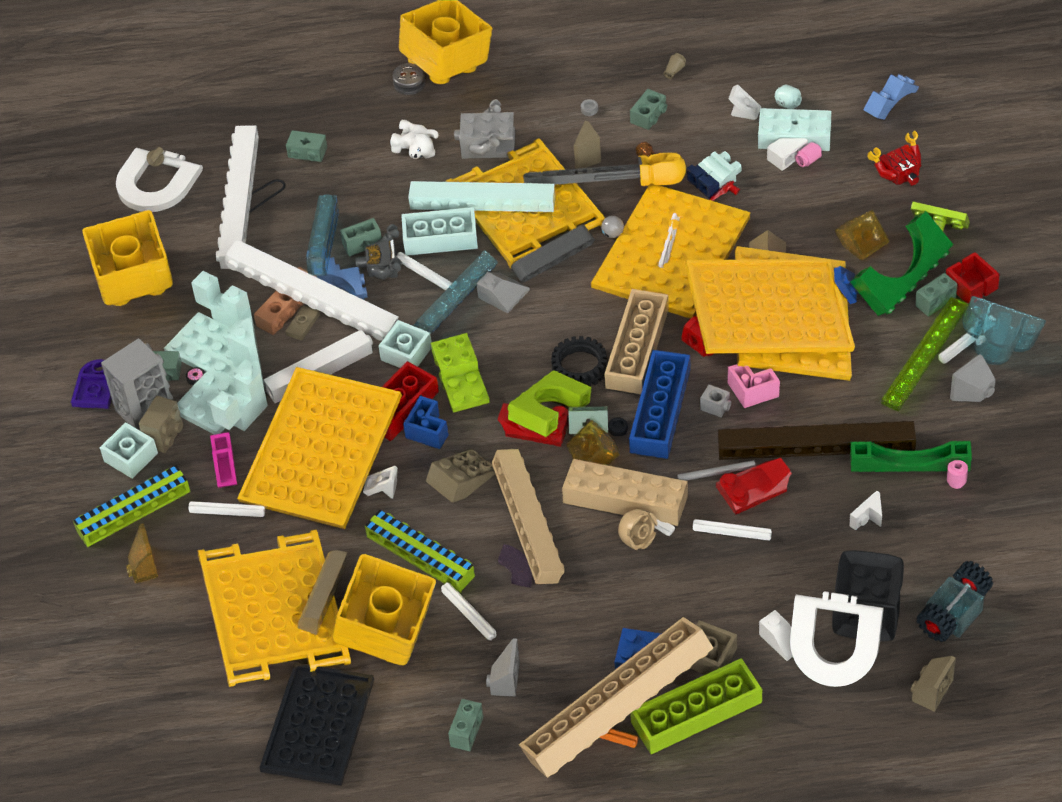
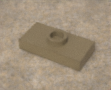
M303 305L286 329V335L303 341L320 316V311Z

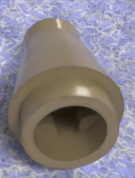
M679 53L672 55L663 73L664 76L672 79L685 67V57Z

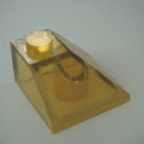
M873 210L855 217L835 229L842 245L860 260H864L890 242Z
M590 420L566 444L572 459L609 466L620 455L614 439L593 420Z
M144 523L139 525L128 554L129 565H126L128 576H133L135 583L158 577Z

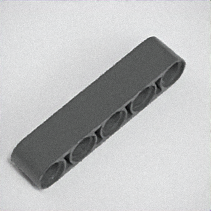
M581 225L512 264L511 269L522 283L586 249L594 243L595 239L586 226Z

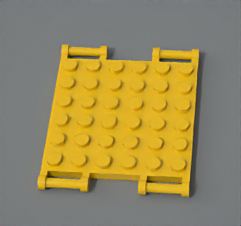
M538 138L525 147L516 151H509L507 154L510 161L484 173L476 166L472 168V171L454 179L450 178L445 182L524 183L523 175L525 173L565 169L541 139ZM577 183L555 185L554 212L474 211L476 223L504 257L510 268L517 260L542 247L539 243L567 230L571 231L577 225L592 218H596V220L585 224L588 230L601 226L605 219ZM530 247H533L532 250H529V251H527V252H525V253H523V254H521V255H519V256L513 258V255L518 254V253H520V252H522V251H524V250H526V249H528V248H530Z
M317 530L288 537L283 535L277 536L279 548L241 555L238 543L232 544L231 547L214 550H198V557L229 687L236 686L238 683L259 679L264 681L270 680L268 665L307 658L310 672L315 671L318 666L328 667L344 664L345 666L351 664L348 648L333 640V631L338 613L334 596L317 635L298 628V621L325 561ZM312 541V543H306L289 547L286 546L289 544ZM233 554L232 557L207 561V559ZM335 652L342 653V656L316 661L314 657ZM261 666V671L235 676L233 671Z

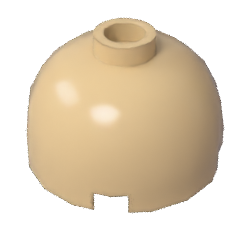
M634 509L628 511L619 523L618 533L622 542L635 550L647 548L655 538L654 526H657V519L652 513L645 510Z

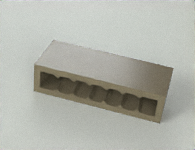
M335 550L328 553L298 621L299 629L317 635L346 568L347 552Z

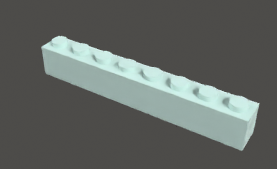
M411 181L409 204L410 209L450 210L474 207V211L554 212L555 185L538 183Z

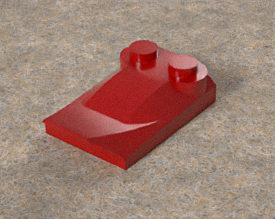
M503 403L498 421L502 425L506 437L562 446L569 426V412L565 407L555 406L552 408V410L559 413L558 426L555 431L545 437L508 420L509 404Z
M780 457L737 474L726 473L721 476L719 482H716V488L735 515L787 492L788 481L792 473Z

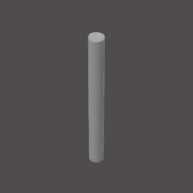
M755 461L678 474L677 478L689 481L742 471L754 467Z

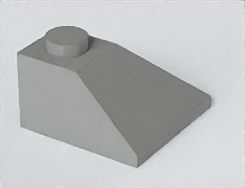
M487 272L477 282L478 298L506 313H509L530 290L529 287L500 272Z
M981 354L952 374L950 393L952 401L981 402L994 393L995 378Z
M513 638L492 665L491 675L487 674L486 685L490 687L491 695L516 696L520 664L517 639Z

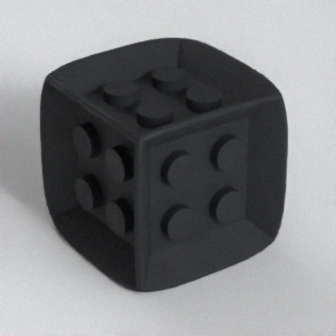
M843 551L838 564L835 593L849 595L848 602H851V596L853 595L858 598L856 604L884 608L880 641L894 640L898 626L900 591L904 573L902 558L868 551ZM833 611V632L840 636L857 639L859 615Z

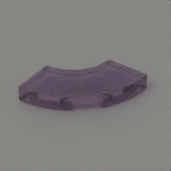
M504 544L498 558V564L505 566L511 572L512 584L531 588L533 578L526 556L518 549Z

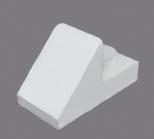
M738 84L734 86L729 96V100L734 104L731 115L756 120L761 106Z
M392 466L367 476L363 493L370 496L383 491L390 498H393L397 485L398 468Z
M878 491L873 493L850 514V527L854 530H857L861 525L864 526L869 519L881 527L882 509L880 493Z

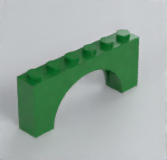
M927 211L916 215L905 226L913 242V259L903 276L897 278L887 277L869 266L861 270L850 281L878 316L884 313L886 315L890 314L895 309L894 305L902 302L907 297L905 294L914 290L917 287L916 283L926 278L928 270L934 269L939 264L938 260L946 257L950 253L949 249L954 245Z

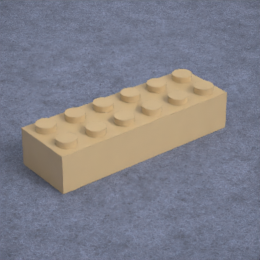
M636 289L631 290L605 371V389L641 394L652 351L657 349L668 314L669 301L667 294Z
M573 459L562 487L563 503L625 515L628 511L640 509L652 513L661 522L678 526L688 497V481Z

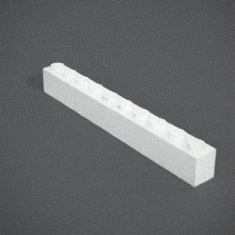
M256 125L236 126L235 133H232L233 146H230V155L232 157L228 160L230 171H227L228 184H225L226 197L223 198V207L225 209L221 212L223 224H220L221 237H218L219 251H216V261L220 262L221 269H229L228 266H225V254L236 239L246 243L259 141Z
M237 239L225 254V266H228L229 269L236 270L248 278L255 279L262 285L269 286L281 294H286L295 301L307 304L310 308L317 309L329 317H334L343 324L356 328L358 331L362 329L364 333L373 336L376 340L382 341L398 321V316Z

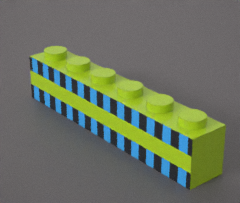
M177 465L166 469L159 475L148 479L144 483L74 519L76 531L85 545L89 547L190 492L188 481Z
M379 510L365 525L367 538L442 583H450L459 593L475 577L473 564L469 560L460 558L454 551L445 549L437 541L428 539L422 532L413 530L405 522L401 523L389 513Z

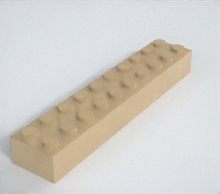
M684 617L526 738L519 746L530 763L548 778L550 775L557 773L564 764L572 761L582 750L589 748L600 736L607 734L609 729L622 722L632 711L639 709L646 700L657 695L659 690L672 683L682 672L689 670L696 661L704 658L713 649V646L700 627Z

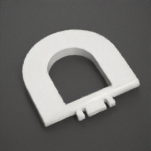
M135 148L116 178L119 198L129 208L141 212L147 210L157 212L168 209L179 203L187 195L201 174L202 165L184 161V155L179 156L177 153L163 151V164L179 168V170L164 189L157 192H144L139 190L136 184L149 165L146 158L150 151Z
M827 591L823 592V598L796 594L790 646L793 658L800 670L813 681L827 686H845L861 679L871 669L878 655L884 608L856 604L858 598L853 595L851 596V602H848L849 595L832 592L831 599H829V592ZM817 608L859 615L856 647L852 657L840 663L829 662L823 659L816 651L814 632Z

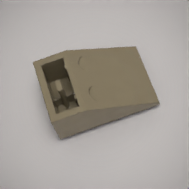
M470 449L432 462L426 482L450 502L454 503L467 498L493 477L495 471L490 462L486 461L476 451Z

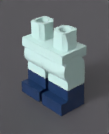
M714 151L711 153V156L706 157L698 165H690L686 168L687 180L710 199L727 182H736V175L742 171L741 164L738 161L729 164L731 157L726 151L721 154H717Z

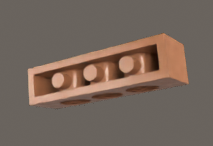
M298 267V269H300V270H302V271H304V272H306V273H308V274H310V275H312V276H314V277H317L316 275H314V274L308 272L307 270H305V269H303V268H301V267ZM275 291L254 313L256 326L274 335L289 318L294 316L295 312L304 303L295 301L292 297Z

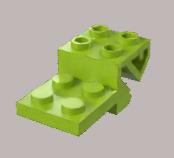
M465 333L431 342L435 365L440 369L439 379L443 390L446 392L453 413L490 403L468 334Z

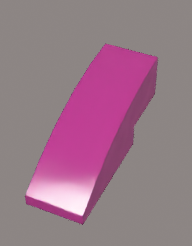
M230 433L210 435L218 488L237 485Z

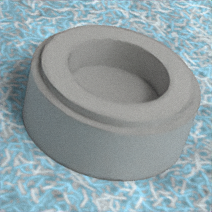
M592 99L584 100L581 103L582 114L586 116L595 115L598 112V103Z

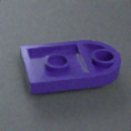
M104 360L90 361L80 369L71 400L72 407L109 409L112 398L104 371H96L97 368L102 367L101 362Z

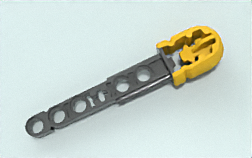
M658 153L649 157L646 155L638 156V164L525 173L523 178L524 183L554 185L639 178L641 186H648L651 183L654 185H671L682 181L686 173V165L680 154Z

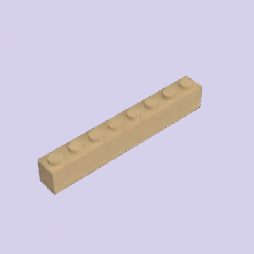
M519 449L497 450L492 460V465L535 583H559L561 576L564 574V565L558 556V549L554 545L552 533L549 532L546 517L543 516L541 504L537 500L535 488L532 487L529 472L526 471L524 459L521 457Z

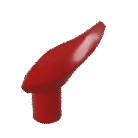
M729 181L709 200L714 201L728 191L737 195L740 189L733 185L734 181Z

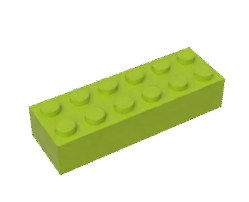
M741 658L643 703L639 709L630 713L631 724L649 753L653 754L761 704L762 688Z

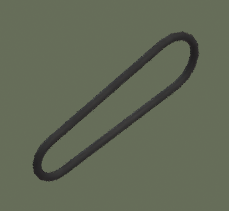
M275 179L261 186L260 188L254 190L252 194L258 192L259 190L265 188L266 186L274 182H281L283 184V187L280 190H278L277 192L269 196L267 199L256 205L249 211V213H251L256 208L267 202L269 199L280 193L285 188V182L280 179Z

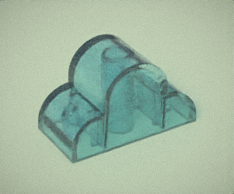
M975 296L971 297L963 316L964 329L970 336L976 338L975 351L977 355L981 354L986 363L991 365H1000L1007 362L1012 356L1013 351L1025 352L1035 345L1046 320Z

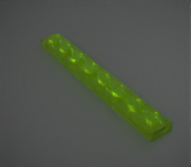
M950 297L883 396L882 405L896 411L901 409L968 309V303Z

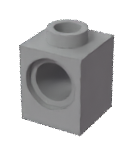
M708 385L700 398V409L722 417L725 411H729L731 407L730 392Z

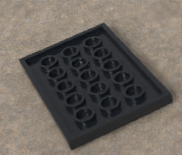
M294 663L259 767L260 772L342 786L373 687L374 675L320 666L315 671L310 672L308 664Z

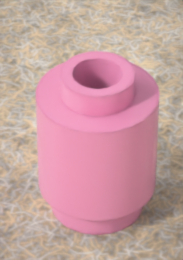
M813 142L803 147L795 155L797 164L805 167L815 162L822 156L821 147Z
M954 460L949 463L947 482L952 488L958 489L966 484L967 464L961 460Z

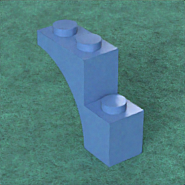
M891 74L880 93L872 92L863 110L876 118L885 120L894 105L907 94L916 93L919 86L915 85V80L901 74H898V76Z
M334 257L329 260L326 275L328 258H326V261L325 259L312 261L317 278L341 288L360 299L368 298L366 287H362L365 284L364 275L359 273L358 267L340 270L339 264H335Z

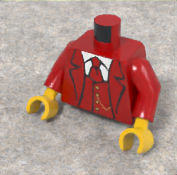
M916 131L912 132L914 139L909 137V133L905 136L906 142L910 143L911 146L906 144L880 156L881 151L877 147L873 149V152H868L867 157L875 162L874 166L881 178L890 180L896 185L907 181L911 186L918 183L919 169L922 164L919 146L915 142L918 138Z

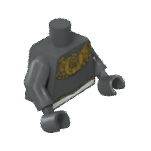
M390 224L387 227V233L374 244L367 245L365 247L366 256L355 257L356 267H367L369 277H376L381 280H385L387 277H398L402 261L396 257L394 239L392 240V237L397 238L399 236L398 227Z

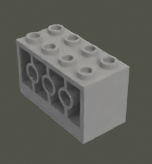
M138 338L101 362L115 411L129 425L140 431L138 423L156 395L173 400V396L169 391L170 384L166 380L167 373L162 365L164 363L162 357L158 353L155 354L148 343L144 344Z

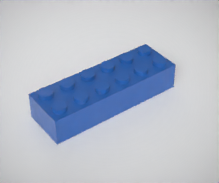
M658 350L652 351L629 438L630 453L669 458L691 370L690 355Z

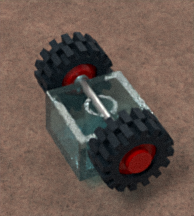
M965 561L953 574L954 578L949 576L928 600L925 608L916 618L918 619L917 623L920 624V629L923 628V632L929 634L928 637H934L935 641L939 640L940 642H945L951 634L960 638L983 611L984 596L993 585L992 577L988 576L990 573L988 571L985 572L983 566L980 568L978 563L974 564L973 561Z

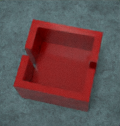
M976 252L962 259V263L957 262L946 269V274L957 283L956 295L968 306L981 300L983 295L986 297L998 289L1000 274Z

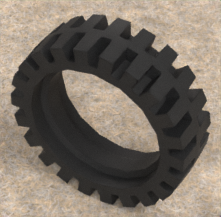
M573 336L571 341L568 338L564 339V343H558V347L556 346L554 352H552V371H557L590 387L591 383L597 385L598 380H603L608 365L606 350L596 339L591 341V337L584 339L583 336H579V339H576V336ZM575 352L592 354L598 360L597 366L584 373L569 372L561 366V362L566 356Z

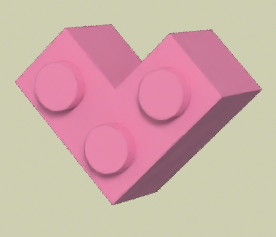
M736 364L728 367V384L744 408L779 397L780 380L771 368L754 374L749 366L743 367Z

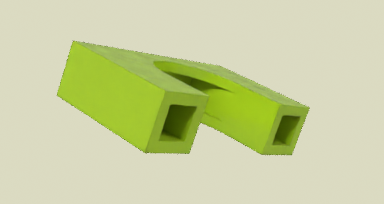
M553 370L509 403L508 420L547 437L557 429L559 413L540 403L552 401L569 407H585L590 403L591 387Z

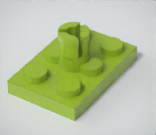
M912 202L911 210L914 217L927 211L942 231L945 228V224L952 225V228L957 230L968 229L969 218L966 213Z

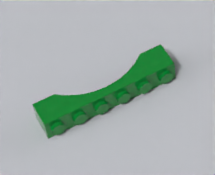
M950 441L935 448L918 451L888 449L873 442H851V472L948 471L949 463L954 460L965 462L968 466V471L971 469V441Z

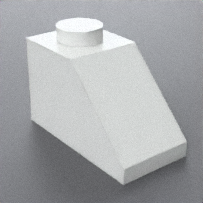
M780 138L767 147V160L783 171L796 161L795 155H797L799 150L808 145V140L806 138Z
M774 610L759 621V635L788 661L793 657L790 646L791 626Z

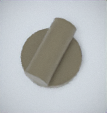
M157 147L156 150L150 151L147 154V162L151 166L162 165L164 162V150L161 147Z

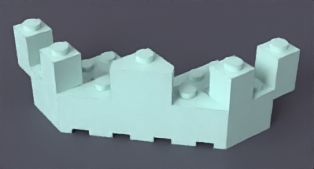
M202 271L191 284L196 302L209 308L212 318L198 312L164 347V351H179L183 363L193 368L199 367L205 372L177 403L180 416L214 435L221 434L225 428L230 430L233 426L245 431L268 406L247 292L232 285L223 294L220 291L218 278Z

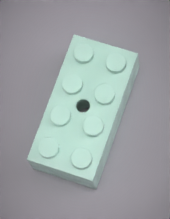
M760 108L758 149H767L771 143L780 138H806L808 144L813 142L818 144L822 151H830L831 111Z
M474 207L402 214L405 255L478 249Z

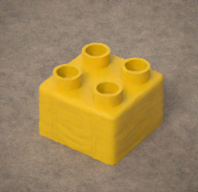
M437 0L400 16L399 51L408 58L409 63L416 64L426 72L432 82L445 84L455 75L474 72L477 66L488 60L492 27L458 0Z
M150 210L86 227L82 230L102 300L106 305L122 306L135 298L146 295H160L166 289L172 287L173 280L168 258L161 242L154 216Z
M362 554L358 559L336 616L333 631L334 642L397 665L407 664L425 619L436 580L430 576Z

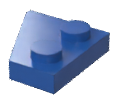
M839 266L834 268V282L850 304L856 303L859 292L850 283L856 275L846 268Z

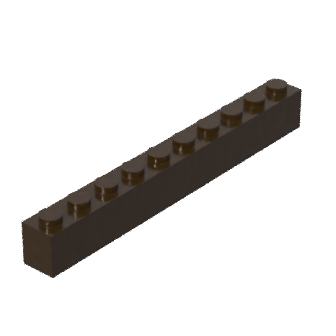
M914 421L742 429L727 428L718 430L719 460L850 454L851 442H873L879 446L900 451H915L916 449Z

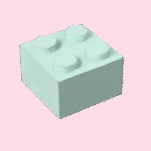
M398 320L379 344L380 358L382 361L399 368L407 361L418 367L431 350V335L427 331Z
M126 422L100 447L104 462L132 479L158 454L154 439Z

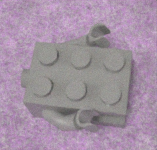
M495 99L490 103V108L483 113H461L460 130H455L454 135L455 140H460L462 159L506 158L509 151H515L514 112H501V103Z

